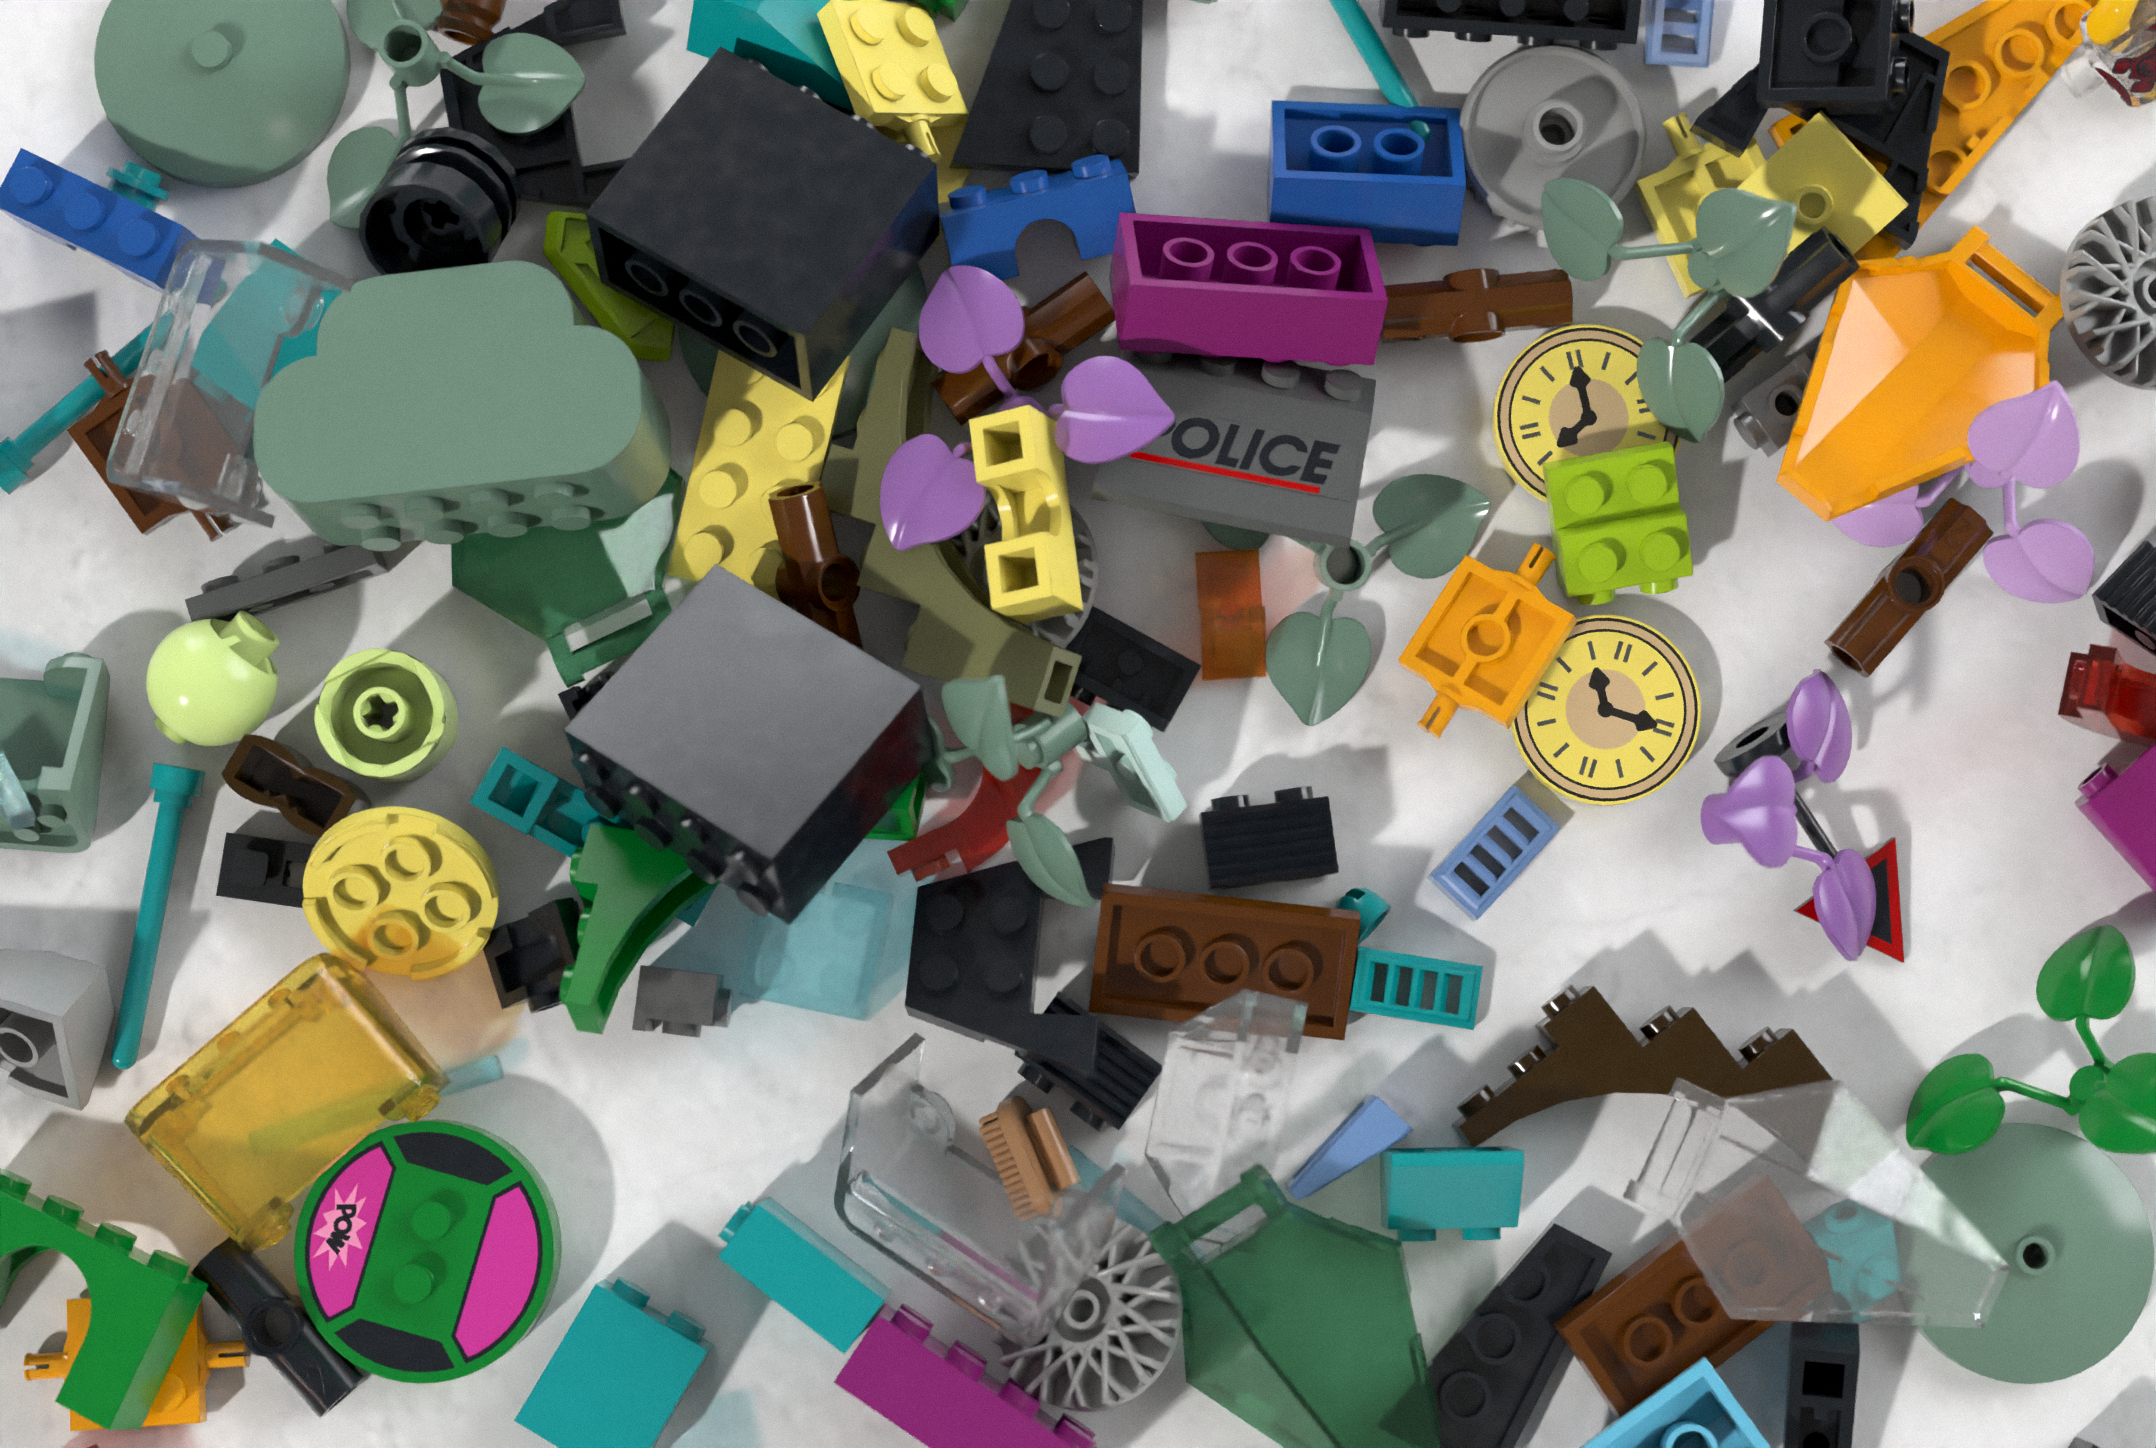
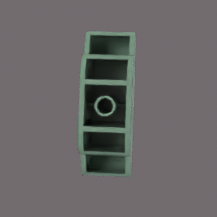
M503 261L371 277L353 284L340 293L325 311L317 334V355L295 361L279 371L263 389L254 412V458L260 475L269 487L323 540L344 547L362 545L363 548L371 551H391L399 548L401 542L426 540L434 544H454L462 541L464 535L489 533L497 537H517L525 534L527 528L553 526L554 528L568 531L581 530L589 527L591 521L619 518L642 508L661 489L671 464V432L668 413L632 351L613 333L598 327L589 326L563 283L552 272L540 265L525 261Z

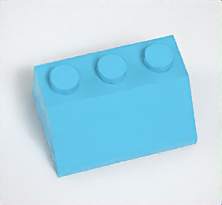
M1703 1357L1579 1448L1771 1447L1709 1361Z

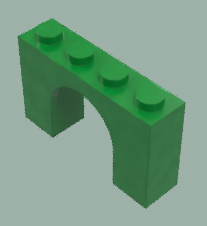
M0 1169V1309L14 1280L33 1259L52 1250H57L70 1258L86 1280L91 1299V1317L85 1339L55 1402L107 1430H140L209 1284L187 1274L191 1264L184 1259L157 1249L150 1255L134 1246L138 1237L133 1233L106 1222H101L99 1227H96L81 1219L85 1211L82 1207L53 1195H48L45 1201L29 1192L32 1186L31 1181L13 1172Z

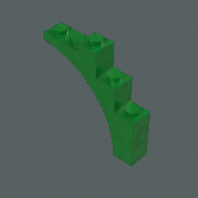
M925 768L864 839L916 841L929 788ZM591 824L584 847H577L575 849L570 864V882L572 885H576L585 908L581 913L577 932L580 949L575 966L568 965L563 973L560 985V1000L562 1004L566 1005L577 1031L602 1034L621 987L647 947L684 909L720 884L721 881L717 880L715 884H710L702 880L691 871L683 857L669 848H666L663 852L652 848L639 837L635 830Z

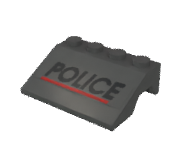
M1122 350L1120 359L1129 362L1143 374L1159 397L1173 411L1176 420L1160 437L1139 451L1114 461L1098 464L1091 499L1349 549L1373 412L1376 380L1361 377L1350 370L1336 369L1328 371L1298 365L1292 360L1277 363L1269 362L1262 358L1224 356L1211 359L1198 354L1161 352L1155 355H1146L1134 350Z

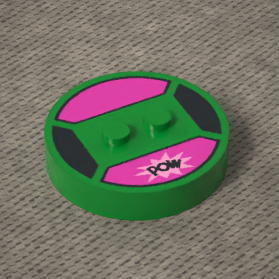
M419 1120L392 1125L366 1135L348 1146L331 1161L313 1184L305 1199L295 1232L294 1269L297 1286L306 1311L317 1330L340 1355L354 1365L377 1376L405 1383L423 1384L454 1380L470 1375L509 1353L522 1342L542 1317L553 1295L560 1270L562 1243L559 1218L551 1194L538 1171L523 1154L501 1137L480 1127L451 1120Z

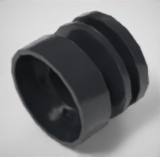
M451 127L425 129L406 140L360 214L359 239L368 261L382 276L491 263L520 213L522 189L514 167L497 147L471 132Z

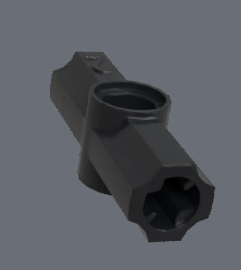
M1823 226L1817 232L1814 231L1788 254L1775 279L1765 291L1749 298L1733 296L1724 305L1726 310L1687 343L1698 344L1713 356L1721 369L1725 384L1762 350L1768 353L1796 330L1810 316L1807 312L1855 273L1860 265L1844 242L1836 234H1833Z
M237 1233L232 1234L216 1246L190 1272L195 1278L209 1284L206 1291L242 1330V1337L247 1347L255 1354L266 1357L319 1418L326 1415L345 1399L366 1378L353 1363L340 1355L324 1339L310 1319L301 1297L291 1294ZM271 1308L282 1310L291 1321L292 1329L286 1342L275 1341L266 1331L265 1320Z

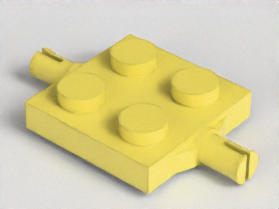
M830 0L817 13L855 114L863 117L873 126H885L905 135L908 144L921 149L929 156L932 162L936 163L940 160L941 153L937 149L929 127H954L969 113L930 14L916 3H893L885 0Z
M1687 112L1678 114L1676 118L1673 116L1662 123L1677 157L1665 169L1638 180L1633 186L1659 244L1687 242L1696 238V217L1703 199L1710 193L1720 189H1736L1766 161L1754 135L1740 158H1737L1712 143L1700 145L1696 134L1689 131L1692 125L1687 117ZM1689 254L1665 256L1685 300L1708 290L1698 287L1690 278L1687 267Z

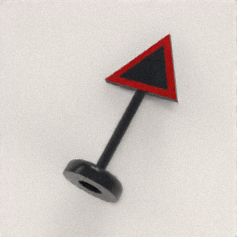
M1787 712L1777 714L1760 722L1727 744L1714 759L1719 770L1725 776L1737 779L1743 771L1759 758L1765 756H1778L1780 758L1790 750L1791 745L1786 725ZM1795 788L1793 804L1797 807V813L1794 816L1817 851L1825 852L1834 859L1837 850ZM1892 837L1864 858L1872 872L1877 893L1875 919L1866 946L1904 963L1896 838ZM1813 896L1793 910L1821 924L1816 913Z

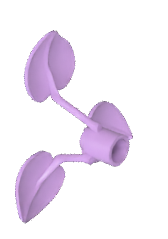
M2058 381L2051 382L2029 394L2000 401L1981 411L1971 422L1967 436L1970 452L1976 461L1942 474L1926 492L1918 494V484L1831 520L1844 534L1862 544L1874 547H1893L1904 544L1917 536L1922 529L1924 517L1919 507H1928L1933 504L1962 469H1965L1971 480L1978 486L1989 489L2000 486L2003 488L2004 524L2009 534L1990 539L1986 542L1983 550L1985 568L1993 581L2002 589L2014 596L2033 602H2068L2079 599L2087 594L2095 566V554L2090 542L2080 530L2071 524L2053 519H2038L2029 522L2021 529L2016 517L2015 485L2017 480L2032 488H2050L2066 480L2073 473L2078 462L2080 436L2077 419L2072 405Z

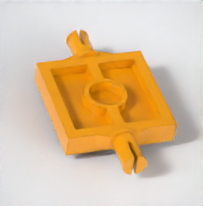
M1533 543L1515 574L1508 571L1491 569L1468 555L1464 556L1398 659L1402 668L1427 681L1437 693L1427 711L1417 723L1425 732H1430L1432 736L1440 739L1441 734L1459 707L1464 710L1478 711L1507 729L1510 728L1577 623L1573 614L1546 600L1536 587L1553 560L1556 559V555L1547 548L1543 550L1540 544Z
M90 1297L66 1300L67 1340L63 1352L27 1353L24 1358V1366L48 1364L50 1367L24 1370L26 1381L64 1378L65 1381L88 1331L91 1317ZM203 1298L142 1427L192 1424L207 1421L206 1386L212 1368L249 1367L251 1354L225 1356V1353L249 1351L250 1349L244 1340L211 1342L203 1321ZM70 1410V1431L105 1429Z

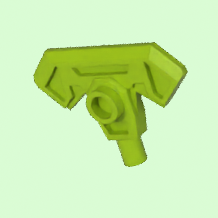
M552 211L547 216L543 254L602 328L619 337L629 347L637 360L666 362L671 359L675 324L600 282L586 214Z

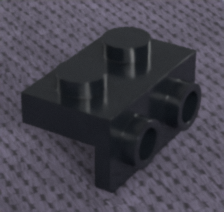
M1092 606L1080 631L1065 647V649L1082 656L1070 696L1090 707L1096 696L1118 707V711L1123 712L1125 709L1136 712L1147 721L1151 728L1154 727L1163 733L1166 732L1201 668L1200 664Z

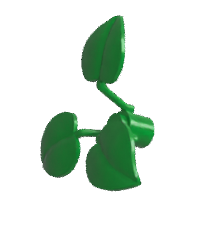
M2107 924L2106 926L2094 927L2077 936L2055 951L2045 962L2039 973L2036 995L2041 1009L2051 1019L2058 1022H2066L2076 1018V1030L2094 1060L2093 1065L2084 1066L2074 1073L2069 1083L2070 1095L2064 1097L2008 1077L1994 1079L1992 1064L1983 1055L1962 1054L1954 1056L1936 1066L1924 1078L1912 1098L1906 1121V1140L1910 1148L1913 1150H1927L1942 1155H1957L1979 1148L1994 1136L2002 1123L2005 1114V1102L1999 1092L2011 1091L2062 1108L2070 1116L2079 1113L2078 1121L2082 1133L2089 1142L2099 1149L2118 1154L2156 1153V1053L2133 1054L2123 1058L2114 1065L2104 1055L2090 1029V1018L2107 1020L2120 1014L2130 1000L2134 989L2136 968L2133 953L2127 939L2118 929Z

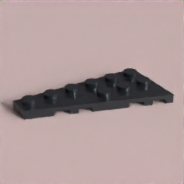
M1011 0L949 168L1009 172L1045 170L1047 174H1059L1071 171V164L1081 158L1093 155H1107L1109 161L1120 159L1128 173V178L1135 179L1139 174L1143 0Z

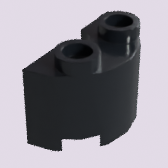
M573 897L553 900L529 912L528 917L504 924L491 931L483 951L502 1009L528 1003L530 1012L537 1013L562 1005L560 1000L562 976L568 965L575 966L580 949L577 932L583 910H580L578 902L574 901Z

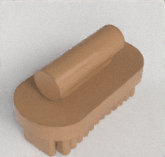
M1013 1096L1000 1102L997 1111L979 1119L980 1125H983L979 1131L981 1134H984L983 1140L987 1142L986 1147L990 1149V1155L994 1156L993 1162L997 1164L996 1169L1000 1171L999 1176L1003 1179V1185L1007 1186L1005 1191L1009 1194L1008 1199L1013 1201L1011 1206L1015 1209L1014 1214L1017 1217L1021 1216V1222L1025 1223L1040 1216L1050 1219L1065 1213L1068 1209L1066 1188L1080 1182L1081 1179L1050 1106L1033 1112L1027 1101L1020 1096Z

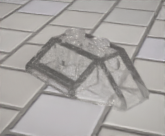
M1243 989L1170 1029L1144 1155L1168 1197L1182 1216L1183 1223L1193 1239L1253 1253L1257 1251L1299 1062L1309 1003Z

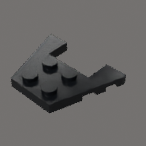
M557 0L543 8L544 12L512 30L508 26L493 34L486 42L480 41L454 55L452 58L475 72L484 73L482 57L485 47L490 41L503 35L512 33L533 34L548 39L562 48L567 45L627 35L621 0ZM441 69L439 72L449 127L474 133L498 148L514 167L522 189L521 200L589 209L630 159L626 158L583 166L572 104L552 125L540 132L517 136L498 131L487 122L478 106V96L483 85L472 84L448 69Z
M1914 32L1911 34H1900L1899 57H1908L1910 83L1906 97H1895L1894 114L1829 115L1825 107L1783 108L1807 122L1822 110L1859 151L1886 165L1887 168L1883 177L1909 205L1881 229L1877 235L1906 251L1913 245L1918 234L1920 222H1917L1921 197L1925 192L1929 172L1927 163L1932 135L1937 128L1950 52ZM1759 64L1740 78L1711 107L1709 106L1702 112L1689 131L1740 158L1769 109L1760 108L1756 102Z
M1109 837L1072 846L1080 864L1087 891L1094 900H1101L1103 883L1112 884L1115 845L1113 838ZM1018 860L919 886L917 889L905 997V1008L908 1015L983 1043L985 1039L1019 1051L1021 1057L1040 1064L1043 1061H1047L1071 1070L1073 1076L1084 1080L1096 1081L1100 1038L1098 1016L1034 1013L1044 900L1056 898L1039 888L1025 873Z

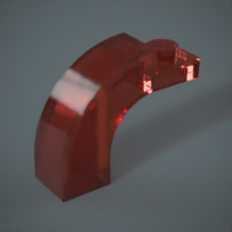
M2090 644L2088 654L2070 653L2058 715L2064 720L2086 730L2125 742L2150 747L2156 742V674L2127 664L2117 648Z
M1007 701L1012 726L1035 712L1033 709ZM1018 762L1017 774L1010 780L1003 781L992 775L983 764V775L979 790L972 803L959 817L944 826L887 851L897 875L901 878L912 873L915 882L918 883L949 869L951 866L947 856L956 852L959 853L968 873L982 868L995 859L1010 845L1006 830L1007 821L1013 817H1020L1017 810L1018 805L1042 769L1037 766L1033 769H1026Z

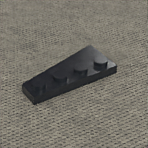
M1550 1222L1379 1418L1377 1424L1421 1448H1514L1566 1346L1565 1341L1553 1324L1592 1295L1612 1253L1558 1224Z

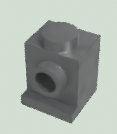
M1805 352L1731 406L1738 416L1734 419V425L1742 439L1754 450L1761 447L1767 457H1770L1788 444L1813 364ZM1784 395L1795 410L1793 415L1786 416L1777 411L1775 407L1777 396Z
M641 965L632 1030L653 1031L654 1019L663 1020L662 1033L700 1037L702 1025L728 1028L732 1010L733 990L723 988L724 975Z

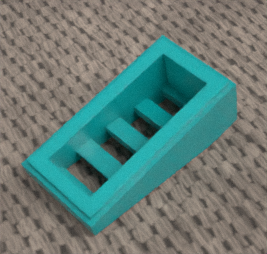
M1358 946L1348 1011L1474 1030L1483 967ZM1376 964L1388 965L1382 1002L1371 1001ZM1401 967L1412 969L1407 1006L1395 1004ZM1425 971L1437 973L1432 1010L1420 1008ZM1450 975L1462 977L1457 1014L1445 1012Z

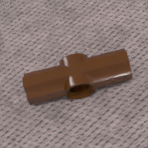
M1482 268L1453 272L1445 275L1443 280L1384 285L1388 303L1380 336L1382 343L1420 341L1449 337L1450 342L1475 343L1503 337L1506 335L1505 332L1570 326L1573 322L1571 280L1563 269L1499 275L1498 270Z
M1084 271L1031 309L1027 306H1021L1024 312L1025 331L1020 346L1010 353L993 357L1014 389L1017 388L1020 391L1037 389L1047 384L1057 375L1062 368L1064 355L1115 321L1114 311L1090 275ZM983 362L972 371L964 374H954L941 370L937 373L936 380L931 383L961 426L1004 397L988 374Z
M804 482L798 485L786 486L770 493L768 501L783 556L775 577L776 592L780 601L864 651L853 605L860 592V586H857L860 572L856 563L849 556L839 552L822 482Z
M1954 498L1948 499L1897 559L1879 573L1870 590L1824 641L1832 651V655L1847 668L1854 670L1864 678L1869 677L1920 617L1939 603L1947 586L1994 534L1986 524V520L1970 506L1964 505ZM1900 572L1911 574L1920 583L1921 597L1917 604L1905 601L1898 594L1896 579Z

